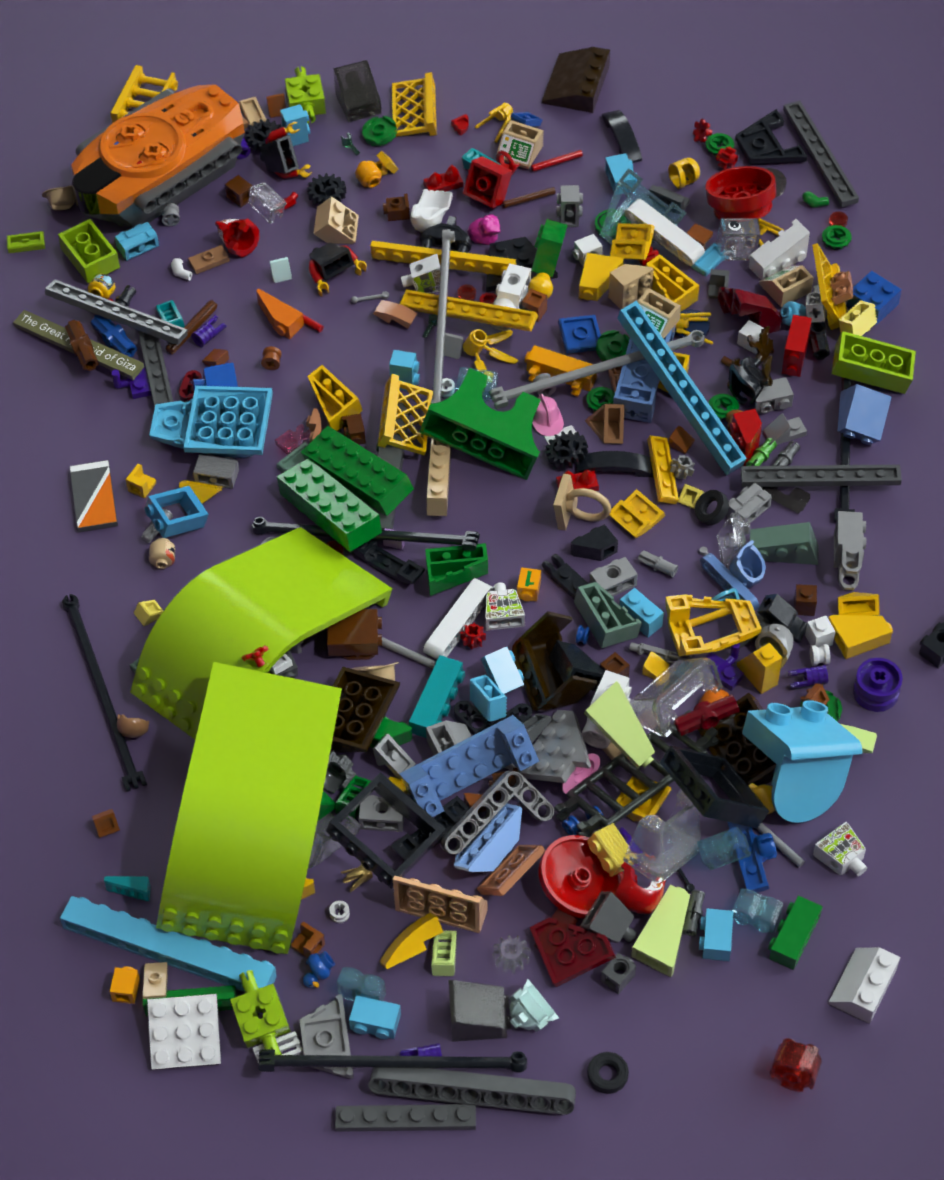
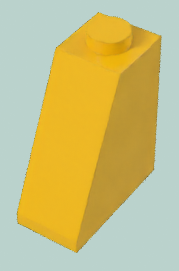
M587 253L579 285V298L598 301L609 289L610 272L622 266L624 258Z
M831 615L828 618L835 630L834 641L845 659L889 644L893 634L891 624L886 622L883 616Z
M768 643L737 662L736 665L744 672V675L759 693L763 694L778 685L782 656Z

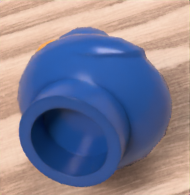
M323 951L321 954L313 953L307 958L306 965H309L312 972L304 975L303 984L308 988H318V980H325L330 976L331 968L335 966V963L326 951Z

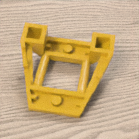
M687 594L665 597L668 627L679 656L717 652L761 633L762 628L751 601L726 598L725 601L711 600L712 597L704 596V599L692 598L693 595ZM690 607L720 608L714 612L689 620ZM732 614L738 632L704 644L701 636H695L692 627Z

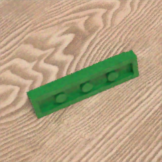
M236 986L168 990L167 997L163 998L217 994L218 1011L233 1010L230 999L236 997ZM143 999V1008L146 1017H148V999Z

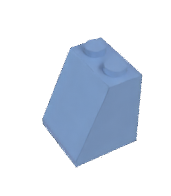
M858 384L841 391L837 431L843 433L844 437L860 439L862 443L867 445L880 441L892 397Z

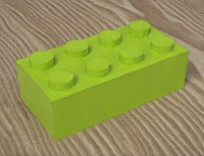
M842 331L835 344L831 374L905 394L913 381L916 351Z

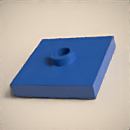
M595 315L559 318L558 325L566 354L596 351V343L601 334Z

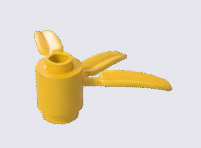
M476 329L469 334L463 343L464 351L468 355L476 357L474 364L477 371L487 375V383H491L492 380L484 362L480 360L479 354L484 348L490 351V356L512 364L517 363L518 359L493 347L486 346L487 342L489 345H493L509 338L513 333L512 330L487 336L483 330Z

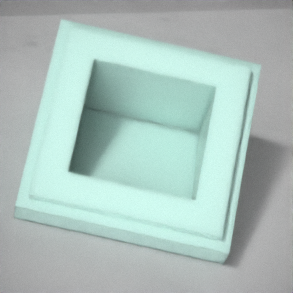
M288 257L270 261L271 275L274 283L292 279Z

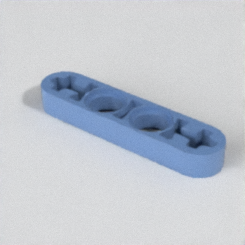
M708 553L700 559L703 569L725 591L735 588L738 591L740 600L751 601L754 611L759 608L757 598L712 553Z

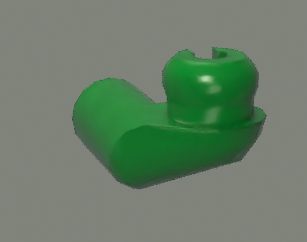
M806 191L802 195L803 201L812 208L829 205L827 196L818 198L810 191Z

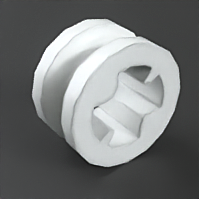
M449 378L442 379L441 396L445 398L451 397L455 393V383Z
M339 900L330 905L329 911L332 921L344 923L348 920L350 913L346 902ZM339 909V911H341V909H343L344 914L340 915V913H338V915H336L335 910Z

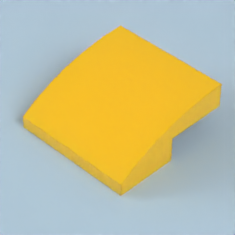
M618 223L616 239L612 240L610 256L632 260H646L655 226L652 224Z
M636 489L625 501L620 500L611 509L609 516L633 537L638 538L665 517V513Z

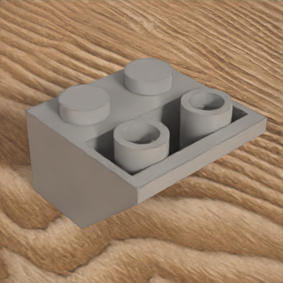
M445 720L426 727L427 742L433 755L471 737L466 724Z

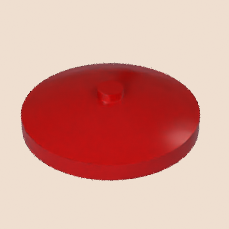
M569 835L555 840L542 855L538 868L539 881L544 893L557 908L571 916L585 918L601 891L612 892L615 895L622 881L623 871L611 877L603 869L597 855L590 850L587 842L590 837Z

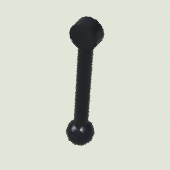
M670 854L668 860L674 864L684 881L686 891L691 893L692 890H695V886L689 883L676 861V855Z

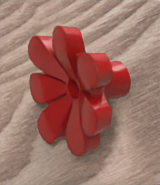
M700 119V123L697 121L694 123V127L697 128L693 130V135H696L694 141L705 142L706 136L712 135V129H709L710 124L704 119Z
M268 646L255 649V652L245 654L241 658L243 661L254 660L259 668L265 665L262 656L269 650Z

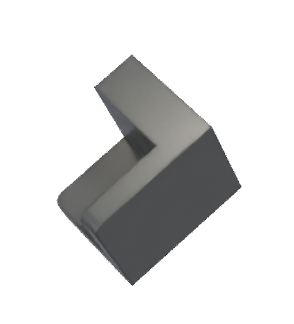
M711 269L708 298L718 299L719 288H728L730 271Z

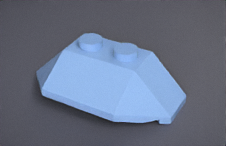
M506 803L460 853L456 854L454 867L468 872L494 871L519 841L522 808Z

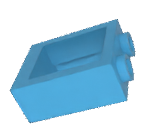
M190 486L148 496L144 507L145 514L151 519L155 529L159 531L163 538L203 528L209 515ZM180 503L188 516L169 520L161 507Z

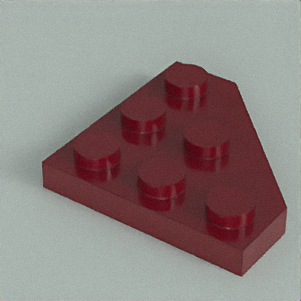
M550 917L530 927L555 987L616 958L606 935L596 934L572 924L568 925Z

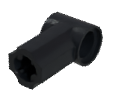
M811 322L809 343L811 344L813 357L817 358V360H823L830 355L826 336V324L824 322Z

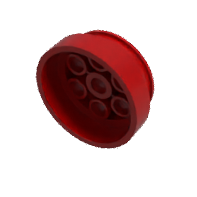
M755 166L725 169L711 176L705 185L708 204L714 208V215L725 222L737 221L745 223L766 216L772 209V201L777 193L774 174L767 169Z

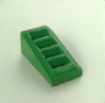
M359 776L352 778V781H350L336 801V814L351 802L371 780ZM354 785L363 787V789L354 787ZM360 805L346 818L355 820L359 814Z

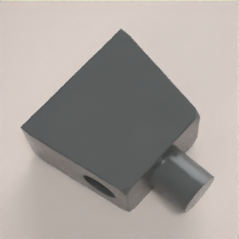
M600 892L580 925L581 928L587 931L606 935L609 942L618 943L621 938L629 943L636 936V931L629 927L634 919L633 914L612 892Z

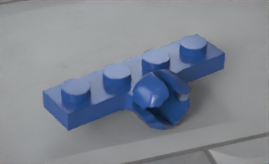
M728 822L748 895L768 890L769 885L763 863L777 856L773 836L771 833L755 835L750 826Z

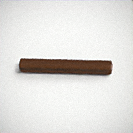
M209 300L183 327L188 330L185 339L179 345L169 342L166 345V351L174 354L191 334L217 309V303Z

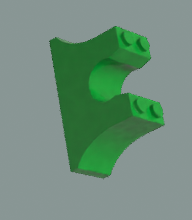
M469 368L463 383L451 397L444 401L430 404L419 433L527 480L540 453L533 440L532 422L541 399L522 392L511 410L503 412L493 410L486 405L482 398L487 385V375Z

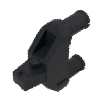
M449 216L446 224L439 223L429 227L420 236V247L431 248L434 246L442 248V230L450 229L455 233V242L451 243L450 249L464 253L471 250L472 242L469 236L459 226H456V217Z

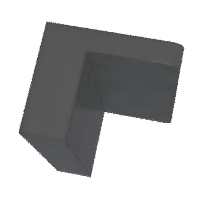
M652 185L649 189L648 202L677 215H681L690 203L689 198L661 186Z

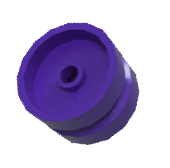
M880 657L864 661L857 670L853 688L855 700L860 706L869 711L882 712L892 708L898 701L903 676L901 670L892 661Z

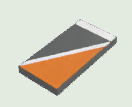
M109 460L70 466L78 532L118 526Z

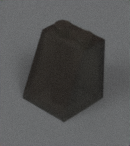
M367 60L333 68L335 94L348 122L382 114L381 99Z
M449 980L452 1042L507 1038V1030H511L510 1016H506L505 1009H509V995H504V987Z

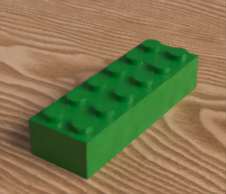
M329 426L301 451L305 460L308 458L356 497L386 516L414 490L407 474Z
M309 458L277 476L280 495L349 552L382 533L379 514Z

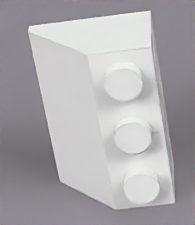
M880 947L856 948L828 1004L870 1024L897 970L900 957Z

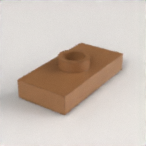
M220 245L189 257L188 261L194 272L199 274L227 263L230 259L223 246Z

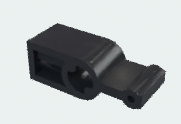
M778 594L765 595L757 612L770 624L786 626L793 634V641L801 642L806 632L807 623L797 616L798 612Z

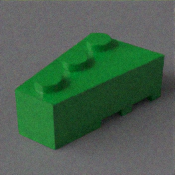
M546 219L545 225L541 224L534 246L538 249L532 272L546 273L553 277L567 230V224Z
M486 543L477 544L475 551L462 550V546L425 549L430 596L488 574Z

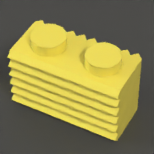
M862 300L859 301L839 319L840 333L844 331L862 336L877 323L875 305Z
M614 823L595 831L587 841L590 850L597 855L603 869L611 877L624 871L621 868L624 862L632 867L638 859Z

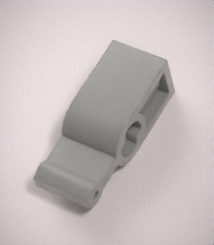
M814 285L813 292L807 295L806 316L812 318L811 322H824L825 307L821 302L819 285Z

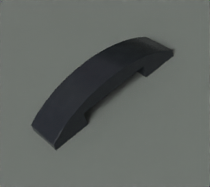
M620 110L602 113V118L607 128L611 129L620 147L619 153H626L628 159L632 160V163L642 161L636 137L625 115Z
M600 451L584 454L586 459H580V464L576 468V473H583L585 470L595 471V474L596 471L635 472V477H654L650 457L625 451Z
M374 539L353 550L359 558L375 570L399 582L414 584L425 571V568L413 561L408 560L405 562L378 547L377 541Z
M458 796L444 805V811L434 817L437 822L446 828L443 836L470 809ZM418 829L411 835L408 833L392 844L391 848L406 861L428 837ZM442 838L434 846L440 843Z

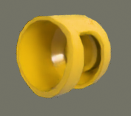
M687 157L669 164L668 173L672 183L678 189H681L698 180L700 168L694 159Z

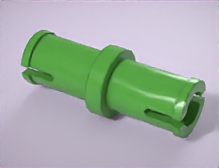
M767 438L762 446L754 451V455L747 461L746 466H752V464L753 466H760L763 462H766L769 459V454L777 447L776 441L774 440L769 445L773 439Z

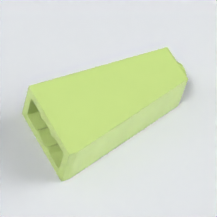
M616 681L585 710L584 714L637 769L641 766L645 768L654 760L652 755L655 753V750L620 684Z
M670 884L632 947L633 958L669 977H672L674 973L687 908L689 906L690 894L686 890Z

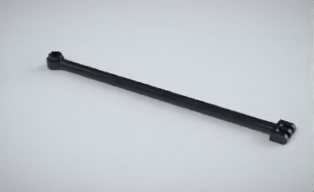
M841 377V391L851 387V379ZM840 433V465H850V438L844 437L843 433ZM840 486L839 508L834 510V523H836L838 511L855 512V509H849L850 486Z
M256 517L252 524L253 532L257 535L269 532L288 533L301 527L312 535L330 536L317 525L267 522L263 517ZM382 530L381 534L372 539L462 545V550L475 551L480 533L466 531L464 536Z
M69 594L72 601L69 602L68 595H66L62 601L63 607L66 612H69L126 772L127 776L122 777L126 792L131 791L129 783H133L134 789L139 788L138 780H141L142 786H146L147 783L143 771H136L126 740L117 729V715L79 612L80 604L78 597Z
M262 1049L259 1051L258 1070L261 1072H274L275 1066L508 1069L520 1073L527 1068V1057L520 1051L513 1052L510 1057L275 1055V1049Z

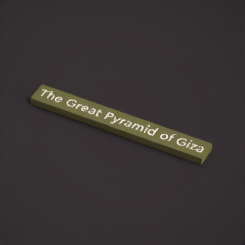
M23 310L13 322L14 327L74 353L70 344V338L64 327L26 310ZM90 339L99 363L98 365L112 371L118 370L119 374L132 380L144 368L143 362Z

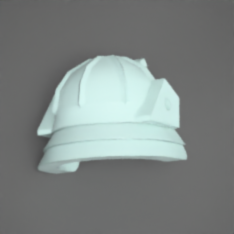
M529 979L524 984L523 990L519 988L509 998L511 1000L509 1008L512 1017L510 1022L515 1028L519 1026L527 1030L534 1029L537 1032L546 1026L548 1021L559 1019L558 1015Z

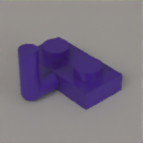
M145 364L134 380L129 378L121 380L119 371H112L114 387L119 389L130 386L133 399L152 395Z
M740 643L731 646V653L726 660L709 652L698 664V670L732 691L744 678V672L732 665L738 659Z

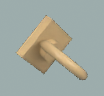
M563 474L553 504L558 530L567 529L571 514L586 521H601L610 515L611 505L605 496L591 489H574L571 475ZM585 496L595 499L603 506V511L592 514L579 510L577 508V497Z

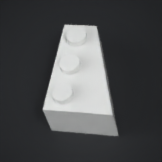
M797 219L792 221L793 226L785 232L783 230L778 232L779 237L772 242L768 240L750 254L749 268L761 280L806 258L810 232Z

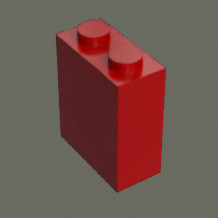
M793 315L781 374L801 376L812 318Z

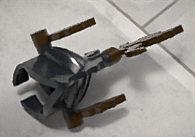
M766 326L761 330L759 342H753L752 336H747L750 347L756 348L757 356L754 359L744 357L741 363L740 358H736L729 367L727 387L741 405L748 401L747 398L740 395L741 391L752 398L750 404H753L762 389L773 384L770 375L773 356H769V353L773 354L774 349L773 340L768 338L770 326ZM763 362L762 370H760L758 366Z

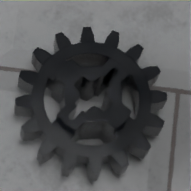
M260 119L259 123L254 121L253 126L248 125V130H245V139L248 146H253L254 151L259 149L261 152V146L266 144L265 140L270 132L281 128V125H276V121L271 123L269 119L266 122Z
M325 173V176L322 177L319 174L318 179L313 177L312 182H308L307 195L313 204L319 203L320 205L330 197L341 203V199H345V194L347 193L345 181H341L340 176L335 178V174L328 176Z
M569 430L568 434L562 431L561 436L555 434V440L550 439V445H546L547 458L550 464H554L556 468L560 465L562 469H565L566 465L573 468L574 463L579 465V460H585L584 454H588V444L584 435L580 436L579 432L573 434L572 430Z

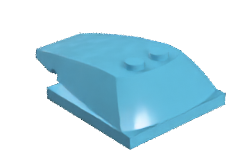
M195 386L193 399L188 402L174 401L155 404L149 436L151 439L182 448L185 452L213 454L215 456L232 458L263 455L273 396L272 388Z

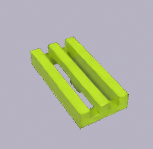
M44 232L7 236L8 253L45 249Z

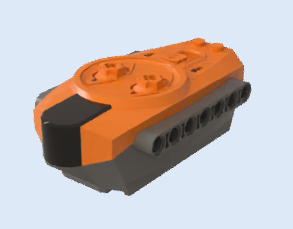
M216 84L197 85L177 93L168 88L80 143L76 148L77 158L71 164L73 190L80 212L100 220L114 222L118 226L134 228L138 224L150 223L162 215L161 211L168 204H179L234 168L237 156H239L242 150L241 142L245 133L239 103Z

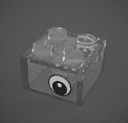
M758 218L720 220L716 241L719 258L727 261L750 260V254L757 250L760 239Z

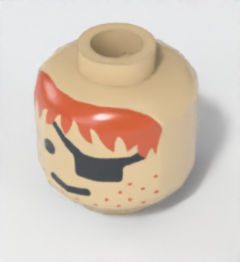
M166 538L156 539L150 544L149 562L158 569H165L175 562V545Z

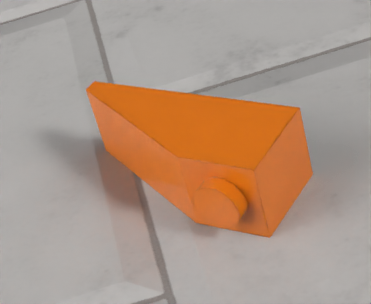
M259 288L256 290L258 304L274 330L279 335L291 339L304 326L303 313Z

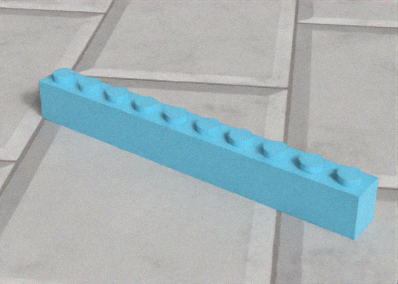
M637 300L621 309L617 319L726 476L743 466L747 458Z
M71 896L60 917L62 926L66 930L158 962H167L169 966L226 986L235 985L237 990L243 992L245 990L239 978V975L243 972L248 981L249 978L246 971L253 970L258 988L274 984L277 977L275 966L268 961L263 960L260 962L248 954L242 953L240 955L232 952L231 949L225 946H214L205 939L197 940L183 933L163 931L156 928V925L151 924L147 919L131 917L124 911L117 912L111 910L104 904L97 905L91 903L84 897L77 898Z

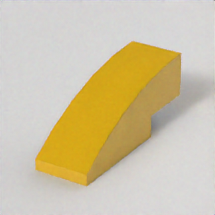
M430 912L407 927L386 950L379 961L381 966L389 969L426 951L424 941L443 933L437 916Z

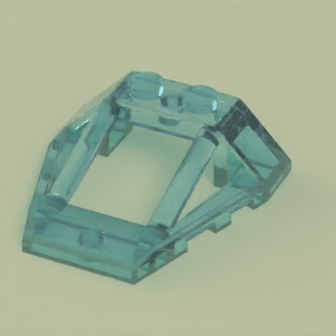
M628 168L616 185L599 236L612 245V240L616 239L617 225L615 223L636 199H642L676 226L687 213L673 202L669 206L642 186L641 182L643 179ZM624 192L627 198L614 213L615 208L620 200V197Z

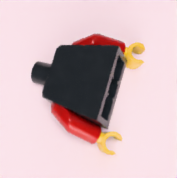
M298 122L289 123L287 128L282 127L270 132L265 140L266 144L261 146L260 160L265 162L268 171L274 172L283 179L298 177V175L306 178L312 173H307L304 170L311 167L309 164L298 169L299 165L290 135H287V133L294 134L300 131V129L293 130L292 125Z
M328 243L320 248H314L309 255L311 259L309 261V273L315 284H318V294L320 296H323L322 289H326L329 294V286L326 282L322 281L323 279L326 281L354 264L357 275H361V269L366 272V263L358 261L356 254L346 245Z

